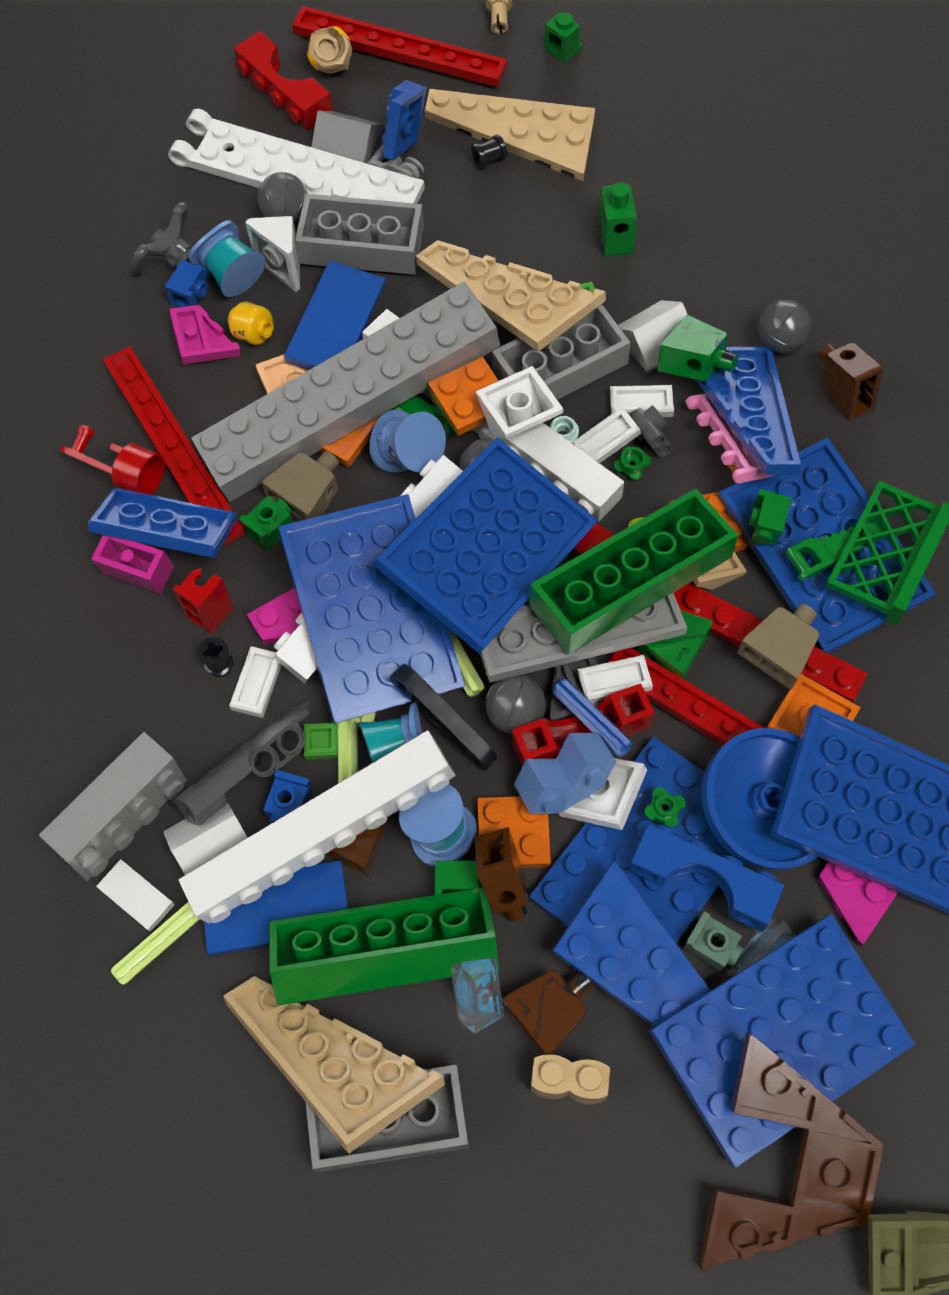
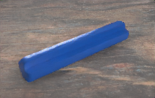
M562 679L554 685L553 694L593 733H599L606 746L617 756L622 757L630 751L632 741L568 679Z

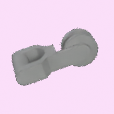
M383 144L367 162L369 165L404 174L411 178L419 179L424 173L421 163L413 157H406L403 163L401 156H398L393 161L390 160L383 163L386 159L383 157Z

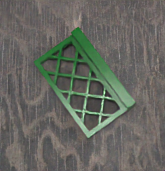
M879 480L825 587L886 614L885 621L898 626L949 523V503L943 502L941 507ZM880 493L893 498L897 506L883 510L878 501ZM918 509L929 514L925 521L913 523L908 511ZM900 513L906 526L891 529L886 517ZM879 519L884 532L870 535L865 522ZM909 532L915 545L901 549L895 536ZM888 538L893 551L879 555L873 542ZM866 544L872 557L857 561L852 548ZM905 555H909L907 561L904 557ZM848 558L850 563L844 564ZM897 558L902 571L888 575L882 562ZM875 564L881 577L866 581L860 567ZM853 570L859 583L847 585L836 579L839 573ZM884 584L889 594L887 601L884 602L873 597L869 588Z

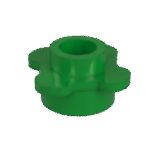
M626 447L621 454L620 460L614 462V469L617 472H624L629 475L631 480L637 481L642 478L643 470L651 465V458L645 455L640 448Z
M658 787L652 792L653 800L645 808V815L650 820H654L668 828H673L678 824L677 816L679 811L685 808L686 801L681 795L673 796L667 793L664 788ZM662 805H667L669 809L663 810Z

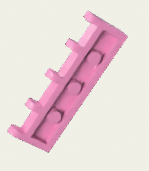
M705 393L687 398L686 405L690 410L699 408L702 412L696 417L697 423L700 426L710 425L714 431L708 437L710 443L713 446L722 444L726 452L721 455L723 464H735L738 470L732 474V478L736 483L739 484L776 476L766 475Z

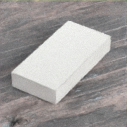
M672 385L610 386L611 414L622 406L630 415L637 408L645 411L653 405L662 417H673Z
M622 406L573 441L572 444L598 463H601L642 433Z
M250 647L229 705L231 710L263 718L281 668V664L274 659L276 652Z
M644 655L578 669L577 673L583 695L592 703L603 701L609 694L640 683L645 691L652 690L653 687Z
M121 859L96 886L150 933L174 906L171 900Z

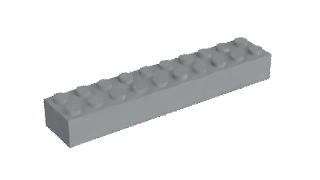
M464 281L205 429L191 439L219 488L228 501L231 502L261 485L266 477L297 453H305L307 456L313 455L321 450V447L332 444L427 389V382L500 347L497 327Z

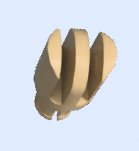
M486 0V8L491 12L492 32L500 34V25H502V33L507 32V12L512 8V0Z

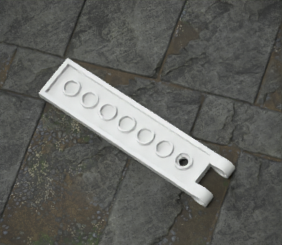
M193 109L186 121V126L192 133L198 136H205L198 149L195 150L189 143L183 140H176L168 152L170 160L180 167L193 168L256 188L260 187V184L267 176L276 172H287L297 176L303 182L308 194L417 204L425 189L424 180L411 178L404 174L216 120L201 109ZM227 149H233V150L230 151V152H226V151H225V150H227Z

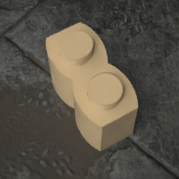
M541 1055L534 1058L530 1091L545 1099H561L568 1096L572 1100L583 1104L601 1103L608 1096L610 1067L596 1060L586 1059L572 1063L561 1056Z

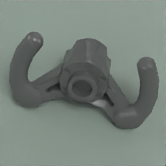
M179 202L173 208L168 228L164 231L159 228L151 237L149 243L141 244L135 250L129 264V270L132 274L140 275L142 273L141 264L145 259L163 260L172 268H177L182 260L189 262L188 254L191 246L182 239V226L189 211L185 202Z

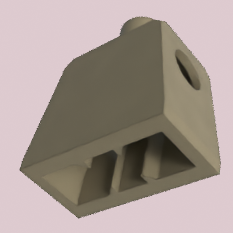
M324 451L316 461L305 453H297L262 481L265 496L270 497L274 502L278 498L282 499L292 511L290 515L298 521L322 516L338 490L336 477L332 471L337 467L339 461L329 451Z
M800 604L793 614L783 607H778L743 639L737 654L791 690L820 635L816 629L810 626L817 617L816 612L806 604Z

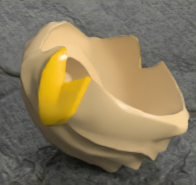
M336 26L314 31L311 34L307 50V58L310 64L317 71L327 74L348 70L353 50L350 37L341 28Z

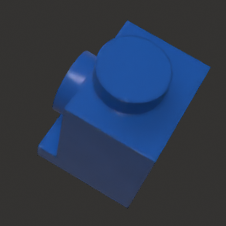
M184 260L180 262L164 286L170 305L177 308L197 305L200 299L205 297L208 291L206 278L209 275L205 267Z
M276 770L274 774L275 779L263 809L270 824L310 801L313 788L308 778ZM283 795L292 797L288 803H280Z

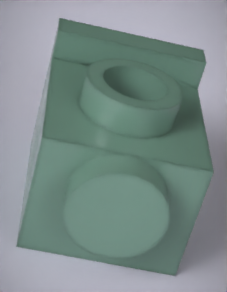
M704 911L683 950L721 973L726 964L733 967L744 948L738 945L742 935L713 919L709 913ZM715 936L722 940L724 945L722 947H715L711 943V937Z

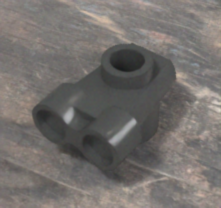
M653 405L645 411L641 408L635 409L630 414V417L642 433L638 436V439L640 441L645 439L660 458L670 454L673 446L660 431L668 425Z

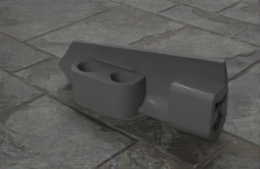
M310 700L296 705L278 716L169 803L171 808L176 805L186 821L200 826L227 804L224 793L249 773L259 777H269L274 774L276 770H279L299 754L304 747L305 735L298 723L310 714L312 705ZM286 732V741L281 745V737ZM258 753H260L261 760L259 764L255 767V756Z

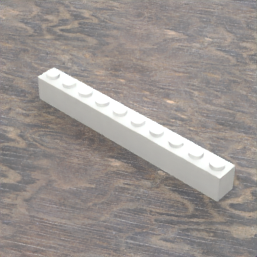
M386 309L362 332L363 339L396 321L399 317ZM428 388L419 393L425 394L439 407ZM487 422L472 429L479 434L481 439H496L492 436ZM543 422L510 438H499L598 520L597 523L622 498L623 480Z

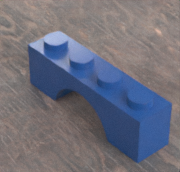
M648 824L628 871L661 887L668 880L680 874L696 873L713 880L723 891L728 903V917L762 933L769 925L784 888V884L777 882V878L771 873L763 870L754 872L743 867V863L739 859L729 855H723V857L710 852L709 847L696 840L687 842L676 837V833L673 830L662 825L654 827Z

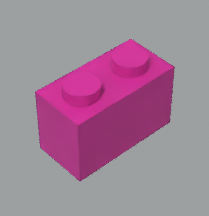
M106 535L102 536L91 558L103 574L159 594L162 593L174 568L173 563L162 550L139 542Z

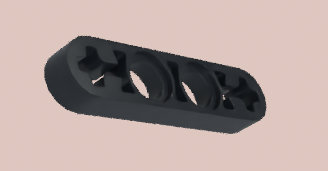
M402 664L391 675L392 681L412 703L416 702L418 709L475 766L486 771L497 760L498 757L494 750L410 666Z

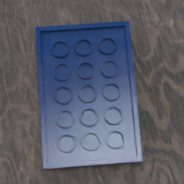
M497 437L376 559L374 566L480 654L529 600L530 584L555 570L594 527L598 520Z
M827 437L798 452L801 462L799 475H776L759 480L736 483L720 491L718 494L728 515L743 532L742 536L793 613L800 604H806L816 612L817 617L810 626L820 633L815 646L821 649L824 654H830L888 623L885 621L886 614L825 587L836 563L831 568L800 582L797 577L799 573L785 554L787 549L808 538H819L822 540L825 535L831 537L833 532L839 534L842 529L848 531L849 527L855 528L870 499ZM759 489L792 498L785 527L776 546L771 544L760 545L751 539L754 527L749 526L748 523ZM895 536L900 548L903 549L904 546L897 538V536ZM888 538L874 543L879 555L893 551ZM867 547L854 553L857 561L872 557ZM801 552L810 567L816 565L810 555ZM905 555V556H904L905 559H906V561H907L909 555ZM848 558L844 564L850 563ZM897 558L882 562L888 575L902 571ZM875 564L860 567L866 581L881 577ZM853 570L839 573L836 579L847 585L859 583ZM924 575L905 613L933 599L937 594ZM884 584L869 588L873 597L884 602L887 601L889 594Z
M409 494L278 527L334 724L411 703L391 679V675L402 664H406L416 671L438 695L465 687L448 627L374 566L376 559L416 519Z
M813 705L808 710L771 836L949 914V764L818 705Z
M653 736L634 761L643 763L647 772L623 830L586 822L529 896V900L565 928H568L614 861L676 944L718 888V885L713 880L696 873L677 875L661 887L628 872L648 824L654 827L662 825L648 819L645 815V808L653 800L652 792L658 787L664 788L667 793L673 796L681 795L686 801L685 808L680 810L677 816L678 824L670 828L676 833V837L687 842L690 840L699 841L708 846L710 852L721 857L723 855L732 856L718 842L704 814L702 782L705 772ZM662 805L663 810L669 809L667 805Z
M832 914L816 922L649 1030V1033L731 1168L738 1167L796 1127L735 1114L730 1110L746 1032L756 1037L831 1101H834L915 1045L910 1034Z

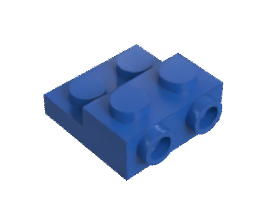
M405 80L392 89L386 110L385 132L382 137V144L384 145L383 157L393 161L418 142L427 87Z

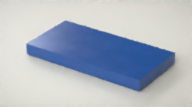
M329 260L285 352V362L310 370L359 342L363 336L362 332L366 329L384 290L386 278Z
M113 488L89 520L88 531L215 558L237 522V513Z
M342 861L316 864L310 867L304 866L294 872L293 877L288 882L278 886L273 885L264 890L262 896L256 901L249 904H241L231 910V914L226 919L209 924L204 921L208 956L269 947V921L349 909Z

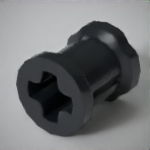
M498 134L493 135L491 140L480 145L477 143L471 145L473 160L480 170L485 169L488 163L497 159L505 160L508 157L506 144Z
M212 637L204 640L199 646V658L209 675L220 678L230 673L234 662L224 640ZM219 655L218 659H213L214 656Z

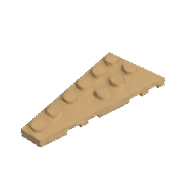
M430 89L425 107V118L453 130L461 128L471 132V137L482 140V138L491 140L493 135L498 134L504 140L508 152L533 162L537 160L550 164L552 170L557 172L565 170L574 174L575 179L583 182L596 108Z
M439 240L415 256L416 263L420 268L451 289L465 281L490 318L538 352L606 301V292L595 288L591 292L581 289L580 283L569 281L568 284L555 281L550 274L511 262L508 266L496 263V258L485 255L484 258L470 255L468 249Z
M256 976L223 995L226 1006L348 1154L445 1085L442 1074L434 1070L428 1072L415 1065V1060L404 1054L400 1057L384 1049L381 1042L335 1018L331 1021L320 1015L319 1010L309 1004L306 1006L299 1003L277 1005L273 985Z

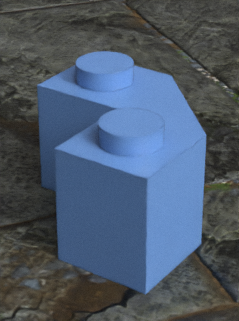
M569 733L556 759H526L514 785L530 814L562 813L603 788L616 764V760L599 733Z

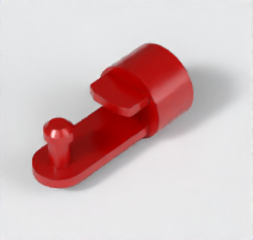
M85 425L78 426L76 430L78 434L71 449L62 445L59 450L111 474L114 486L124 490L152 495L161 484L165 473L164 457L135 443H130L124 448L111 443L109 449L118 453L113 467L83 455L89 439H93L95 434L92 428Z

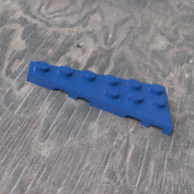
M726 347L727 351L739 355L734 371L728 372L717 368L708 380H696V382L766 475H799L801 462L772 350L768 349V347Z
M615 861L611 863L551 951L653 1027L711 991Z

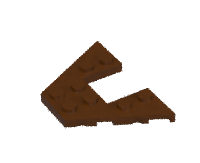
M746 1032L730 1110L735 1114L802 1127L804 1131L789 1202L714 1187L698 1262L701 1271H708L710 1266L737 1258L742 1260L752 1258L757 1252H772L796 1245V1241L819 1235L823 1237L836 1233L842 1227L853 1228L867 1224L868 1215L871 1213L884 1144L756 1037Z

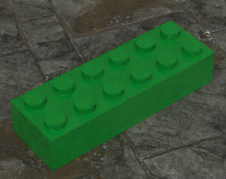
M695 488L530 584L529 606L569 655L732 558L738 534Z
M483 887L269 921L270 976L277 1005L457 977L473 962L490 958L493 961V969L500 970L489 901ZM478 963V964H476L477 967H478L479 964H482V968L484 969L483 963Z

